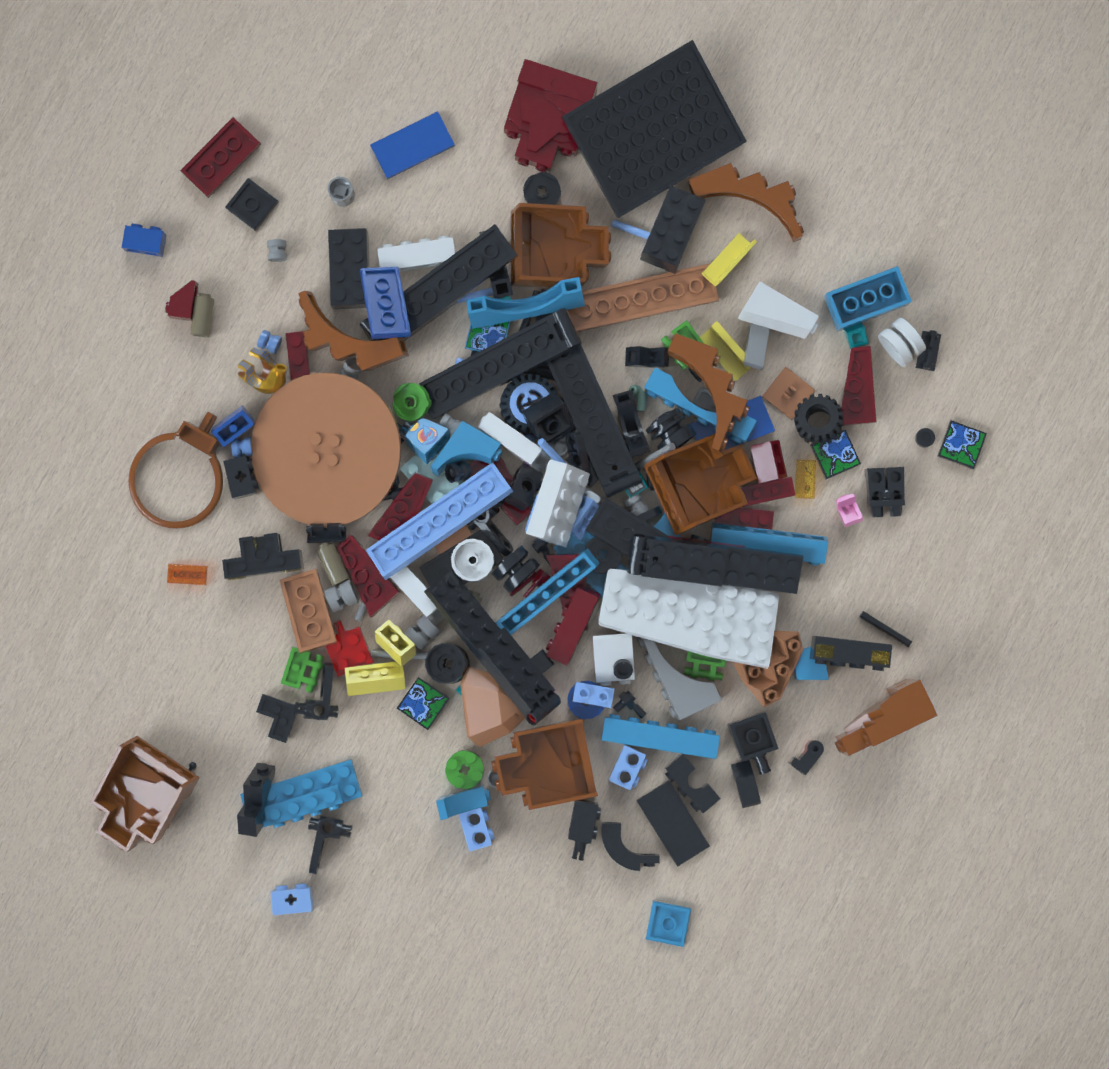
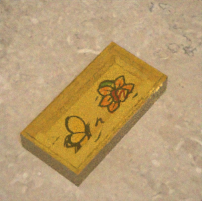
M796 460L795 498H815L816 460Z

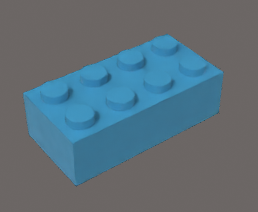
M898 266L827 292L824 295L837 332L903 308L912 302Z

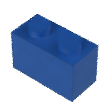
M132 223L131 226L125 225L121 248L126 252L163 257L166 234L159 227L150 226V229L143 228L140 224Z
M242 405L212 427V433L221 445L225 447L254 425V419Z

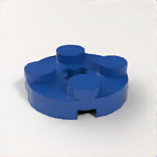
M581 681V683L598 685L592 681ZM575 685L570 689L567 697L568 706L576 717L592 719L601 714L604 709L602 706L586 704L585 706L580 702L572 701Z

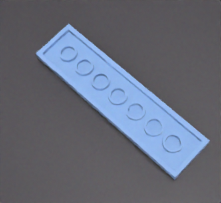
M492 462L366 549L383 578L387 580L512 493L513 490Z

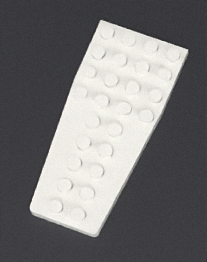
M609 569L606 575L598 623L606 628L704 656L768 669L780 594L730 585H722L721 587L643 577L641 575L629 574L627 570Z

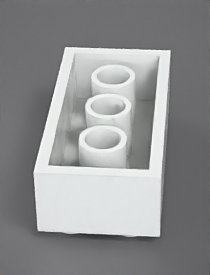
M549 460L526 534L549 543L567 547L590 474L569 464Z

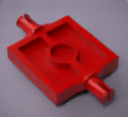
M341 620L334 622L333 624L338 633L336 634L337 643L326 646L337 676L345 675V668L374 663L361 628L344 630Z

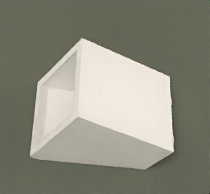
M625 633L592 636L596 683L600 682V686L612 685L611 681H619V685L631 684V680H635L632 635ZM620 659H626L632 664L633 673L627 679H618L614 675L613 665Z

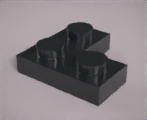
M262 694L256 712L274 718L268 737L287 743L296 718L294 709L299 708L294 707L295 705Z

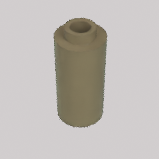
M199 293V296H195L190 335L197 337L210 336L214 299L211 298L210 294Z
M326 542L318 546L317 555L332 587L350 579L335 545Z

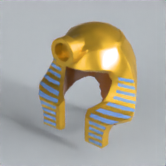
M253 347L249 352V355L262 361L263 373L261 375H255V366L243 359L238 364V368L244 371L238 372V376L261 393L272 394L285 385L287 367L284 364H276L269 352Z

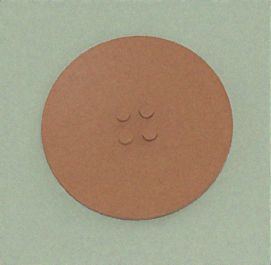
M314 373L299 377L285 384L265 403L257 417L252 432V465L262 491L281 512L308 525L323 524L325 527H327V523H341L343 525L366 516L388 495L400 468L401 437L390 408L371 387L355 378L342 374Z

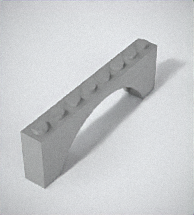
M636 637L641 648L644 647L647 653L644 656L648 665L652 664L655 670L653 676L656 682L661 683L663 688L661 690L662 696L665 701H669L671 705L669 711L673 718L676 717L677 720H681L722 701L714 683L701 682L682 675L663 658L655 641Z

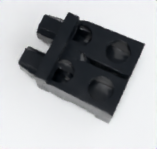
M904 467L864 469L867 487V507H870L872 518L883 517V507L888 506L890 507V517L901 516L902 506L905 505Z

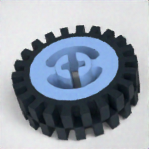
M532 374L513 379L508 383L500 398V413L504 417V422L508 423L510 427L519 433H523V435H533L523 415L517 409L516 401L518 396L523 397L520 407L526 405L528 400L530 403H533L538 399L535 395H530L529 392L537 394L542 399L552 392L557 395V389L555 390L553 388L554 385L547 382L548 379L545 377L544 379L540 378V375L532 376Z

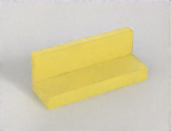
M738 233L702 272V275L716 287L757 241L754 239L750 243Z
M717 321L700 337L704 344L718 349L719 356H721L719 363L728 373L733 374L735 381L752 368L743 365L745 352Z
M397 662L345 668L348 696L405 689L403 666L401 667Z

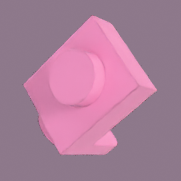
M854 494L843 495L836 500L837 511L845 527L863 521V516L856 503Z

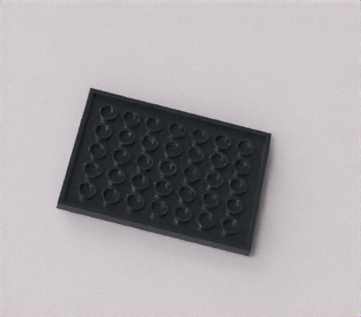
M693 40L561 117L617 218L667 190L670 185L677 184L747 142Z

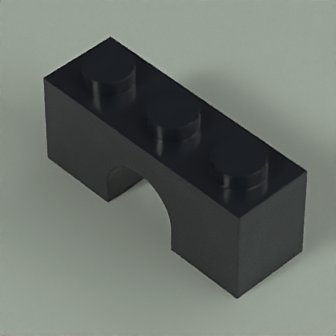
M681 753L665 767L667 778L671 782L676 781L680 786L677 788L684 798L688 795L692 800L690 805L696 812L700 810L702 813H705L721 799L708 783L697 789L690 787L688 776L695 770V767L684 754Z

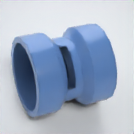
M263 330L258 339L257 347L267 349L275 355L281 345L282 337L278 335L273 336L269 331Z
M245 437L243 440L234 439L231 442L234 458L241 457L242 455H253L251 437Z

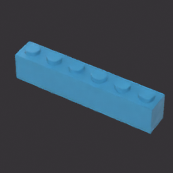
M712 523L711 542L803 555V561L811 565L825 564L828 547L827 536Z
M587 548L503 615L496 624L500 629L505 627L512 635L599 565V561Z
M609 714V717L604 719L602 741L717 759L720 736L716 735V731L705 729L704 733L697 732V728L688 726L685 727V730L677 729L678 725L667 723L666 727L659 726V722L647 720L646 724L640 723L639 718L628 717V720H622L620 715Z

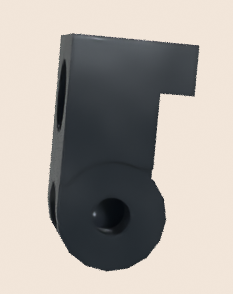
M817 740L807 742L805 750L798 759L792 757L788 763L801 774L806 775L824 751L823 744Z

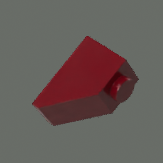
M191 280L170 296L169 302L166 303L165 312L168 313L167 316L171 319L192 321L194 301L199 285L196 281Z

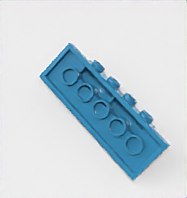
M352 759L271 784L264 807L263 828L271 825L274 828L284 826L287 820L292 819V822H297L304 819L303 815L310 813L311 817L322 814V809L329 807V810L332 811L341 808L340 804L362 797ZM242 793L240 796L244 805V794Z

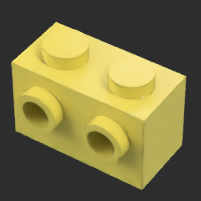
M390 620L375 631L376 643L401 667L416 655V645Z

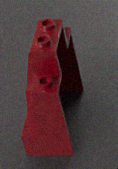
M524 59L517 80L518 85L504 126V133L511 139L520 138L515 153V160L519 165L526 167L531 165L540 172H546V170L551 172L558 151H561L560 153L567 157H571V155L576 156L578 147L561 117L594 98L597 94L598 82Z

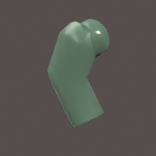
M639 385L630 386L629 390H631L633 397L637 400V411L646 412V392Z

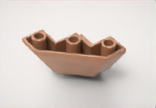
M774 631L768 669L732 662L742 682L763 707L781 699L803 652L800 634L797 631Z
M467 667L460 683L467 737L478 747H482L511 733L524 720L525 716L490 673Z

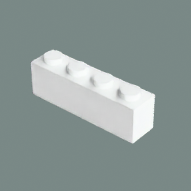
M440 236L438 240L430 241L429 238L419 240V243L405 241L401 242L399 246L385 244L377 249L380 267L398 266L399 272L439 266L455 254L453 237Z

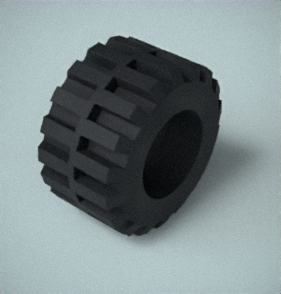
M812 394L810 399L805 397L803 403L797 405L798 410H795L794 422L799 436L804 438L805 442H811L814 446H816V443L824 446L825 442L830 444L833 438L835 440L838 438V433L841 434L842 426H844L843 414L840 405L837 404L834 398L831 400L830 396L826 395L823 397L822 394L814 397V394ZM816 412H825L830 416L829 423L822 428L811 427L808 424V419Z

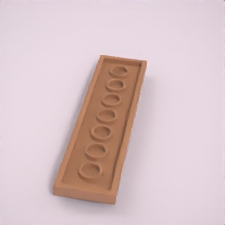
M709 263L677 270L675 274L668 272L582 291L585 306L569 309L567 312L576 331L581 332L718 302L719 297L717 288L702 275V272L711 264Z

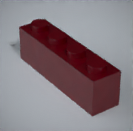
M581 584L577 589L573 588L569 596L572 599L569 606L565 605L561 614L564 618L561 623H557L553 631L556 633L554 640L550 639L547 644L546 650H549L546 655L547 657L566 666L570 663L601 596L600 593Z

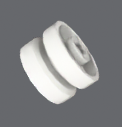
M899 317L891 324L892 330L886 328L878 335V339L891 358L900 366L905 367L913 360L912 355H920L926 350V346L917 331L905 319Z
M466 539L453 550L451 556L452 567L455 573L463 580L469 582L481 581L492 572L494 555L490 547L483 541ZM475 557L476 563L471 564L469 558Z

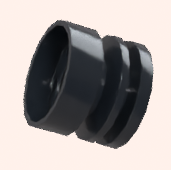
M679 408L663 413L645 430L647 434L656 430L657 433L651 437L652 441L658 438L663 440L657 446L658 450L669 443H674L675 449H678L696 435L690 424L683 427L679 425L685 419L684 415L675 419V416L681 412Z
M438 644L428 652L425 658V668L428 675L438 683L454 684L460 682L467 667H470L468 654L462 647L455 644ZM446 660L453 661L451 664L452 668L445 667L447 664Z

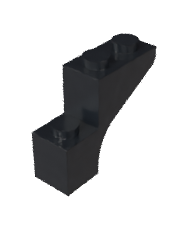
M257 763L244 782V805L237 814L238 834L257 837L263 828L264 807L275 775L274 765Z

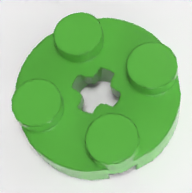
M418 383L402 384L395 390L393 395L394 403L392 404L394 412L403 420H420L427 414L432 404L427 390ZM409 397H410L411 399L414 398V401H415V402H414V403H415L414 406H413V405H410V406L408 405V403L410 402L409 399H408Z
M467 750L458 751L446 763V777L454 787L470 789L476 786L482 779L484 773L483 762L473 752ZM462 764L470 767L468 775L459 772Z

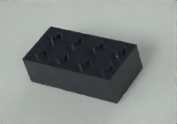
M670 185L640 260L675 274L706 200Z
M366 228L328 230L331 307L333 309L366 308L360 269L370 268L368 231Z

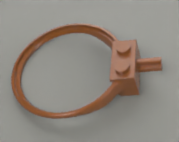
M207 412L199 427L190 422L183 421L178 432L154 437L134 457L128 480L130 495L140 513L151 522L166 528H186L204 520L217 506L223 490V472L216 455L220 442L216 437L209 434L217 419V416ZM176 436H179V439L212 457L209 461L215 475V490L210 503L200 514L185 521L172 522L154 516L143 506L135 489V472L140 459L151 447L164 441L175 440Z

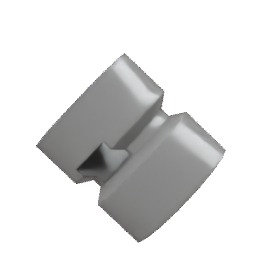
M336 177L328 184V193L334 204L345 207L353 202L355 192L347 178Z
M350 580L340 583L338 588L333 586L324 590L333 613L344 609V605L352 606L359 603Z
M425 615L417 620L416 626L412 625L405 631V634L420 650L429 644V639H434L441 633L436 625Z

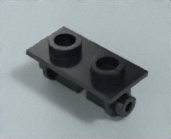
M934 330L929 332L922 331L921 338L926 346V350L918 355L915 368L935 371L941 334Z
M327 523V528H324L323 524H310V526H306V533H308L307 543L346 541L345 524Z

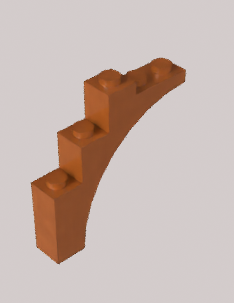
M731 163L689 179L688 186L693 195L703 199L730 196L752 201L773 214L787 229L793 242L801 240L804 230L801 223L796 221L795 216L797 214L794 206H790V203H793L795 200L796 191L794 186L790 185L788 181L767 189V180L765 176H761L760 172L738 180L740 178L739 172L736 167L733 168Z
M302 291L298 293L300 297L299 305L304 310L306 316L304 318L305 323L310 328L303 332L305 336L304 343L309 350L317 351L331 346V356L337 361H344L348 357L357 356L356 363L361 371H371L409 356L404 338L365 341L349 336L326 318L312 292Z
M675 333L668 349V354L670 357L683 362L691 368L709 390L717 415L716 434L712 444V452L720 454L721 449L725 450L728 439L726 437L728 432L732 433L735 422L733 420L741 422L743 417H747L750 409L747 406L748 400L728 393V391L732 392L735 381H733V374L715 368L718 366L721 358L717 348Z

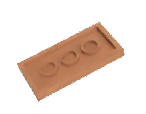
M317 569L280 579L299 653L337 643Z

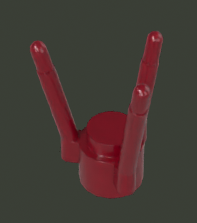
M539 569L537 573L534 572L511 592L510 596L515 595L532 581L533 584L523 595L526 598L535 587H540L551 577L545 571Z

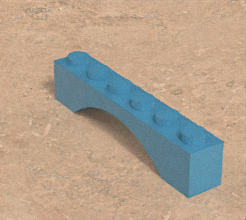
M579 277L561 280L547 291L524 299L502 300L482 296L466 300L472 329L554 313L562 308L569 310L585 306Z
M655 367L644 387L645 391H647L646 394L653 399L658 397L664 400L663 404L670 408L675 406L681 409L680 413L687 417L692 415L698 418L697 422L704 426L710 424L715 427L714 431H716V413L706 411L691 403L680 392L673 377ZM749 416L743 417L741 422L733 420L735 422L732 433L728 432V435L732 436L730 439L738 444H741V442L747 443L757 424V421Z

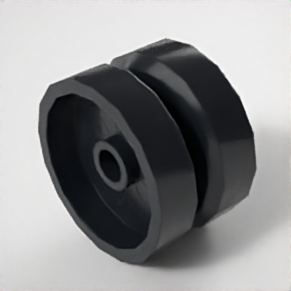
M522 545L506 556L491 573L498 581L503 580L508 575L510 576L503 584V587L509 593L513 592L540 566L534 558H530L524 564L522 563L528 556V551Z

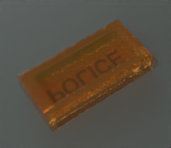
M168 564L167 583L206 585L208 566Z

